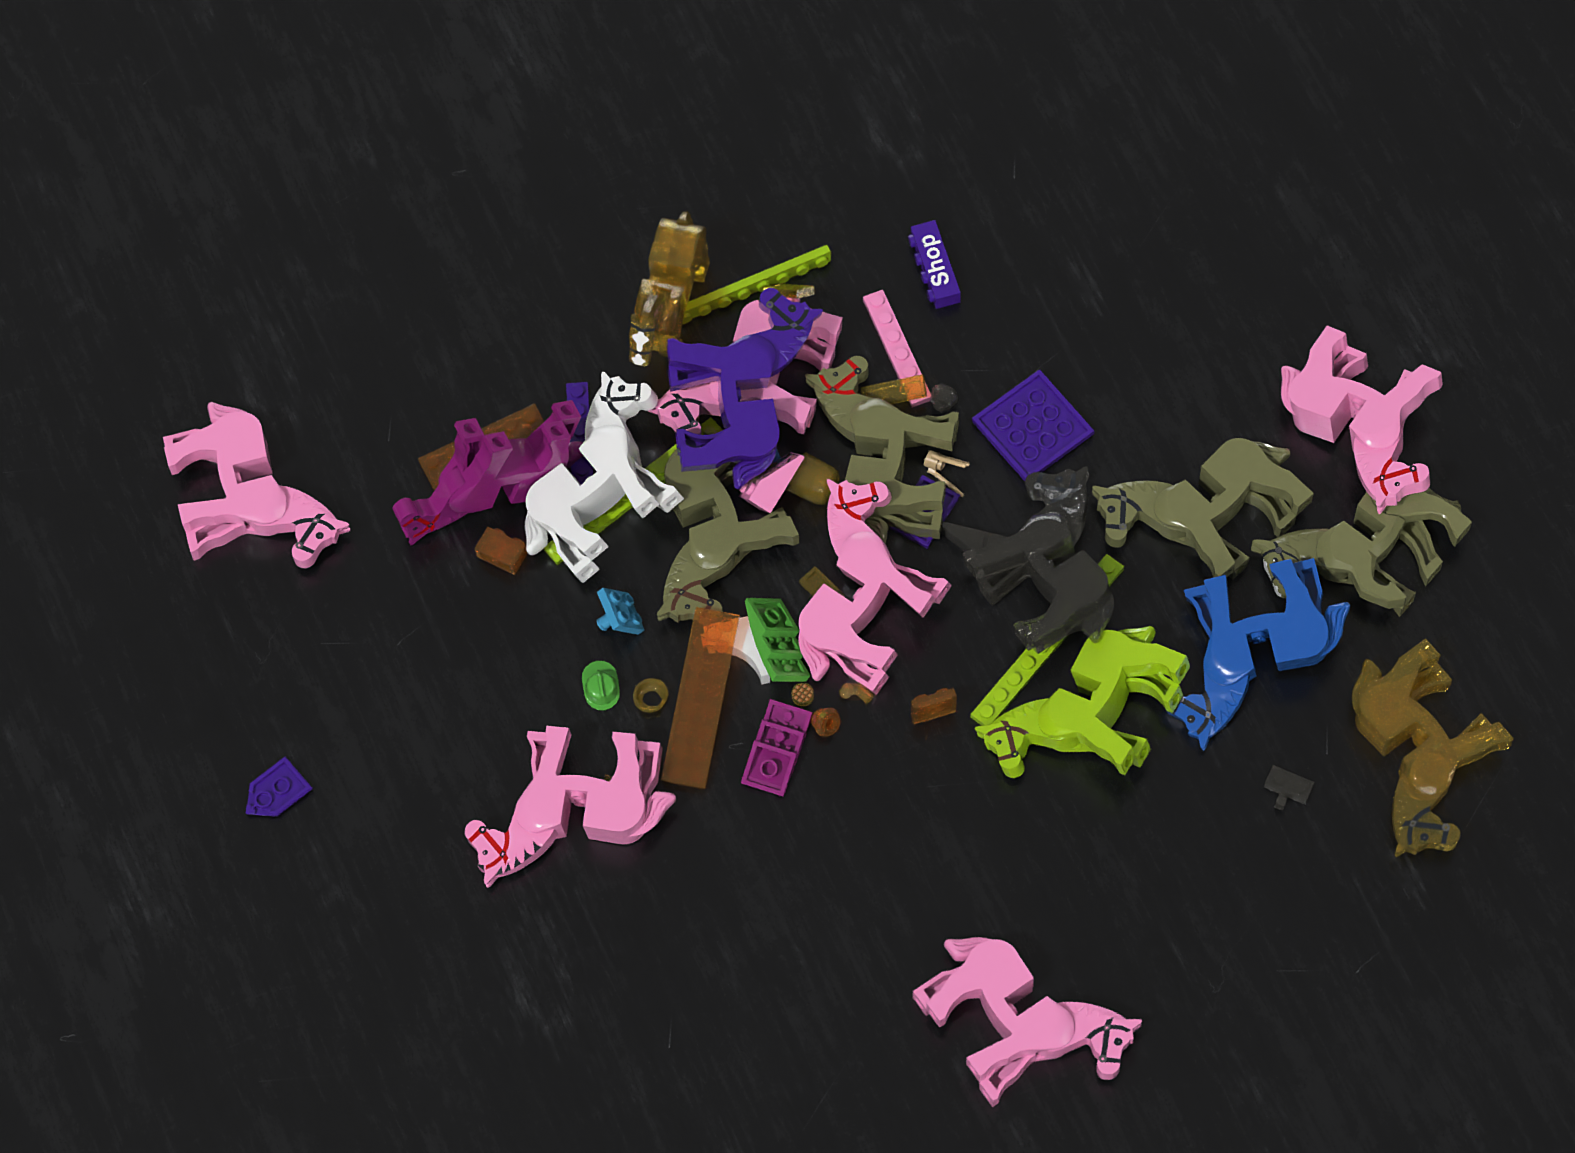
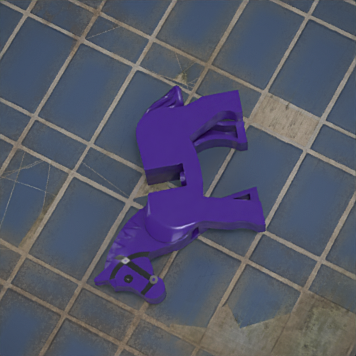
M774 288L765 289L759 298L760 309L769 315L768 321L771 326L769 330L743 336L727 347L702 343L686 344L674 338L667 339L670 392L717 381L719 409L725 428L718 433L710 435H700L685 429H676V445L678 456H680L681 472L715 469L725 463L734 462L737 463L732 470L734 487L741 489L747 482L766 471L773 462L779 439V427L773 399L740 402L741 390L767 388L770 378L788 366L799 353L810 334L813 322L823 312V309H810L805 302H792Z

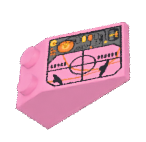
M792 452L772 463L766 471L747 482L739 490L741 492L739 497L759 510L771 513L805 457Z

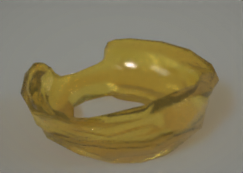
M653 678L641 681L635 687L633 693L636 707L641 711L649 713L661 709L668 697V689L665 684ZM648 691H656L662 698L661 703L658 706H648L643 702V695Z

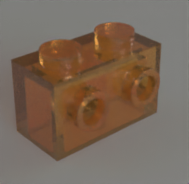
M487 527L475 547L477 557L513 575L516 574L528 554L526 545L522 540L516 537L512 539L506 536L502 530Z

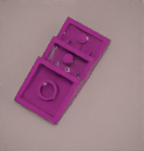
M770 699L756 741L754 740L741 783L784 797L813 712Z

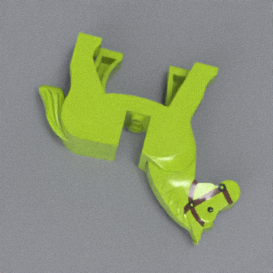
M1152 626L1120 631L1103 630L1096 632L1086 640L1071 668L1079 692L1091 696V700L1059 688L1050 698L1018 706L998 717L990 725L977 726L975 730L978 732L977 735L984 739L987 749L992 750V752L998 755L1004 774L1010 778H1016L1023 774L1025 766L1022 759L1026 756L1030 744L1053 748L1060 752H1095L1100 757L1112 762L1119 773L1126 775L1132 764L1141 767L1151 750L1146 738L1111 730L1125 706L1129 692L1149 694L1159 700L1168 712L1173 713L1183 697L1179 684L1190 668L1187 656L1157 643L1151 644L1156 633Z

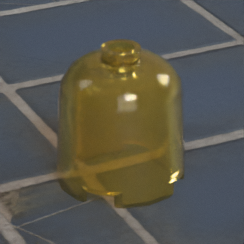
M805 452L802 455L805 457L804 461L790 480V486L786 488V491L812 503L824 505L828 503L831 494L827 479L839 484L840 474L834 467Z

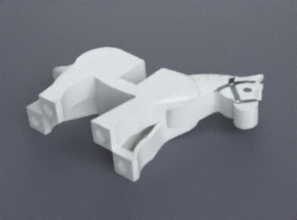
M605 372L601 374L602 387L596 393L589 409L585 425V441L579 448L597 472L588 477L581 485L561 463L536 481L530 487L526 496V507L528 510L525 520L526 551L530 555H535L544 549L548 544V533L555 542L559 556L582 583L599 570L592 560L609 547L597 533L585 530L583 525L604 514L625 494L642 518L656 507L668 513L684 499L674 486L660 482L653 473L642 467L638 446L626 425V420L635 416L640 410L648 411L653 409L658 403V396L648 384H627L620 376L609 378Z

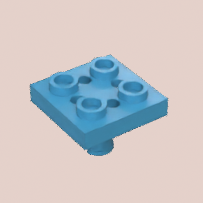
M602 588L597 592L606 613L597 619V625L601 630L606 631L611 626L613 630L637 635L644 631L642 618L637 613L634 607V600L629 593Z

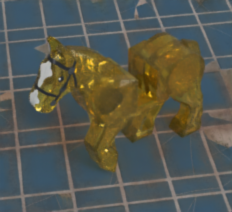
M683 211L677 220L663 217L659 222L648 259L650 278L649 280L642 279L635 312L631 315L629 360L634 365H649L652 350L658 351L660 356L668 358L667 339L674 338L683 342L680 339L684 311L694 281L704 282L710 263L706 243V227L695 225L689 212Z

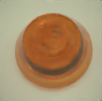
M820 708L814 712L811 723L820 736L828 737L838 730L840 716L834 708Z

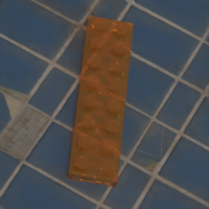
M699 607L695 609L661 777L663 782L701 789L706 788L740 615Z

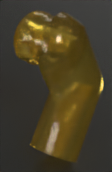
M845 683L839 691L840 696L845 699L850 698L851 695H857L866 704L874 696L858 683Z

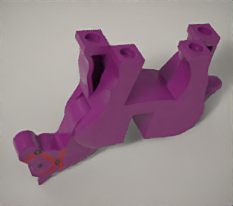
M569 400L553 403L551 416L526 439H508L504 431L484 435L476 418L456 421L454 425L457 430L455 452L452 459L441 472L439 485L432 496L428 499H417L415 501H412L411 498H403L393 505V511L406 538H410L409 544H415L427 533L445 527L467 513L492 508L501 486L511 504L526 502L527 493L536 481L562 463L566 468H569L584 455L579 450L583 442H570L581 419V415L574 402Z

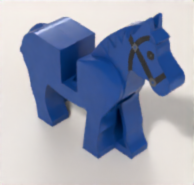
M1314 558L1296 563L1288 559L1269 564L1272 575L1280 582L1286 593L1285 613L1257 615L1232 624L1226 575L1204 580L1205 585L1184 590L1187 601L1197 610L1200 623L1210 638L1203 664L1205 692L1201 695L1191 694L1187 697L1183 696L1174 712L1167 711V713L1186 724L1189 736L1199 739L1203 751L1206 749L1210 737L1221 731L1238 711L1247 693L1249 681L1257 677L1249 642L1259 644L1265 642L1266 638L1270 637L1278 670L1282 671L1311 666L1321 662L1341 639L1350 604L1343 602L1330 605L1326 609L1324 616L1322 615L1323 592Z

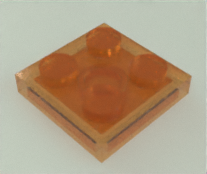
M943 688L936 691L935 694L928 696L923 694L911 700L913 724L955 713L957 696L954 688L949 690L948 688Z

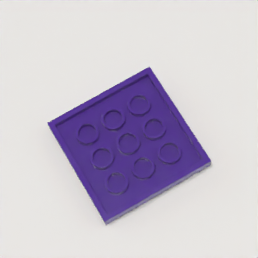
M1040 369L972 418L975 426L1026 483L1094 435V430Z

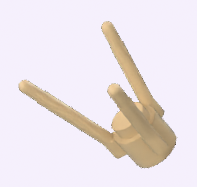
M930 450L924 461V466L929 468L927 473L934 475L940 481H945L946 486L958 493L960 497H963L964 494L940 475L937 470L941 471L945 463L965 468L969 466V462L944 456Z

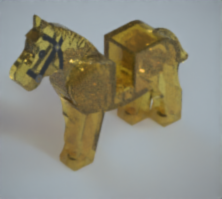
M1424 639L1402 655L1392 670L1384 677H1382L1380 669L1371 660L1366 659L1352 692V704L1356 713L1355 723L1357 729L1383 756L1390 753L1411 736L1413 737L1414 744L1417 746L1416 749L1403 758L1398 773L1400 779L1392 806L1393 830L1398 842L1395 857L1400 856L1406 851L1416 855L1417 852L1426 848L1443 851L1454 849L1460 838L1459 828L1454 824L1442 823L1441 819L1433 814L1431 810L1447 794L1457 768L1477 761L1490 752L1508 749L1514 739L1500 722L1491 724L1482 713L1458 737L1448 738L1436 719L1417 702L1428 694L1445 692L1450 688L1452 679L1438 664L1440 654L1427 639ZM1427 667H1430V668L1426 669L1425 671L1420 672L1422 669L1427 668Z

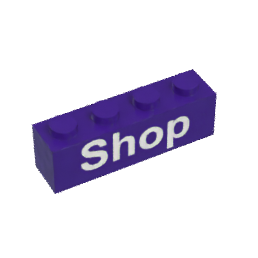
M933 220L911 226V235H908V240L911 248L915 247L916 253L914 257L917 266L921 265L923 270L920 273L923 284H927L929 288L927 290L929 301L934 302L936 309L959 303L961 293L936 221Z

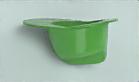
M595 661L586 666L582 673V683L587 703L596 710L612 708L617 703L620 694L615 668L605 661Z

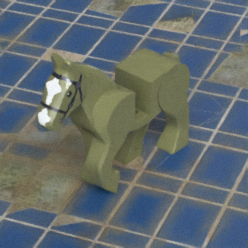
M1430 488L1424 492L1404 496L1397 502V505L1386 506L1381 514L1377 512L1376 501L1366 492L1357 505L1353 523L1372 536L1370 540L1343 521L1331 529H1305L1284 534L1271 541L1253 540L1251 551L1261 554L1266 573L1271 580L1276 594L1281 598L1286 599L1285 590L1272 575L1269 564L1288 559L1296 563L1314 558L1317 572L1324 579L1337 583L1354 584L1361 598L1388 609L1393 608L1400 617L1414 601L1416 592L1397 582L1393 577L1380 569L1379 564L1387 557L1397 540L1400 539L1410 547L1415 555L1420 576L1424 585L1427 586L1440 571L1443 561L1435 552L1430 534L1423 520L1431 519L1442 523L1447 529L1453 546H1456L1470 530L1472 521L1462 514L1461 505L1458 500L1451 501L1443 498Z

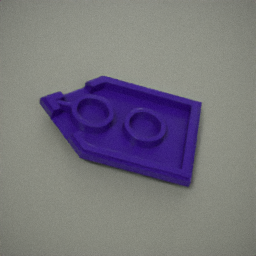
M283 757L250 783L246 814L279 816L310 792L312 787L286 757Z

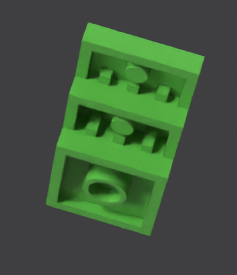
M747 598L745 605L750 628L761 660L772 682H806L810 674L801 660L803 656L800 651L799 642L796 639L799 629L782 600Z

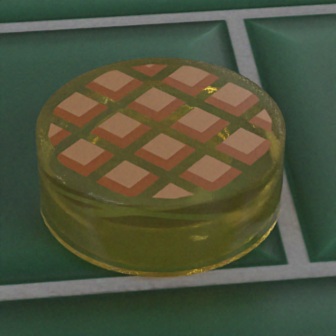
M799 683L792 689V700L796 705L807 706L813 701L814 692L809 684Z

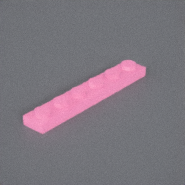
M880 290L864 296V304L911 407L913 408L931 401L930 391L884 291Z

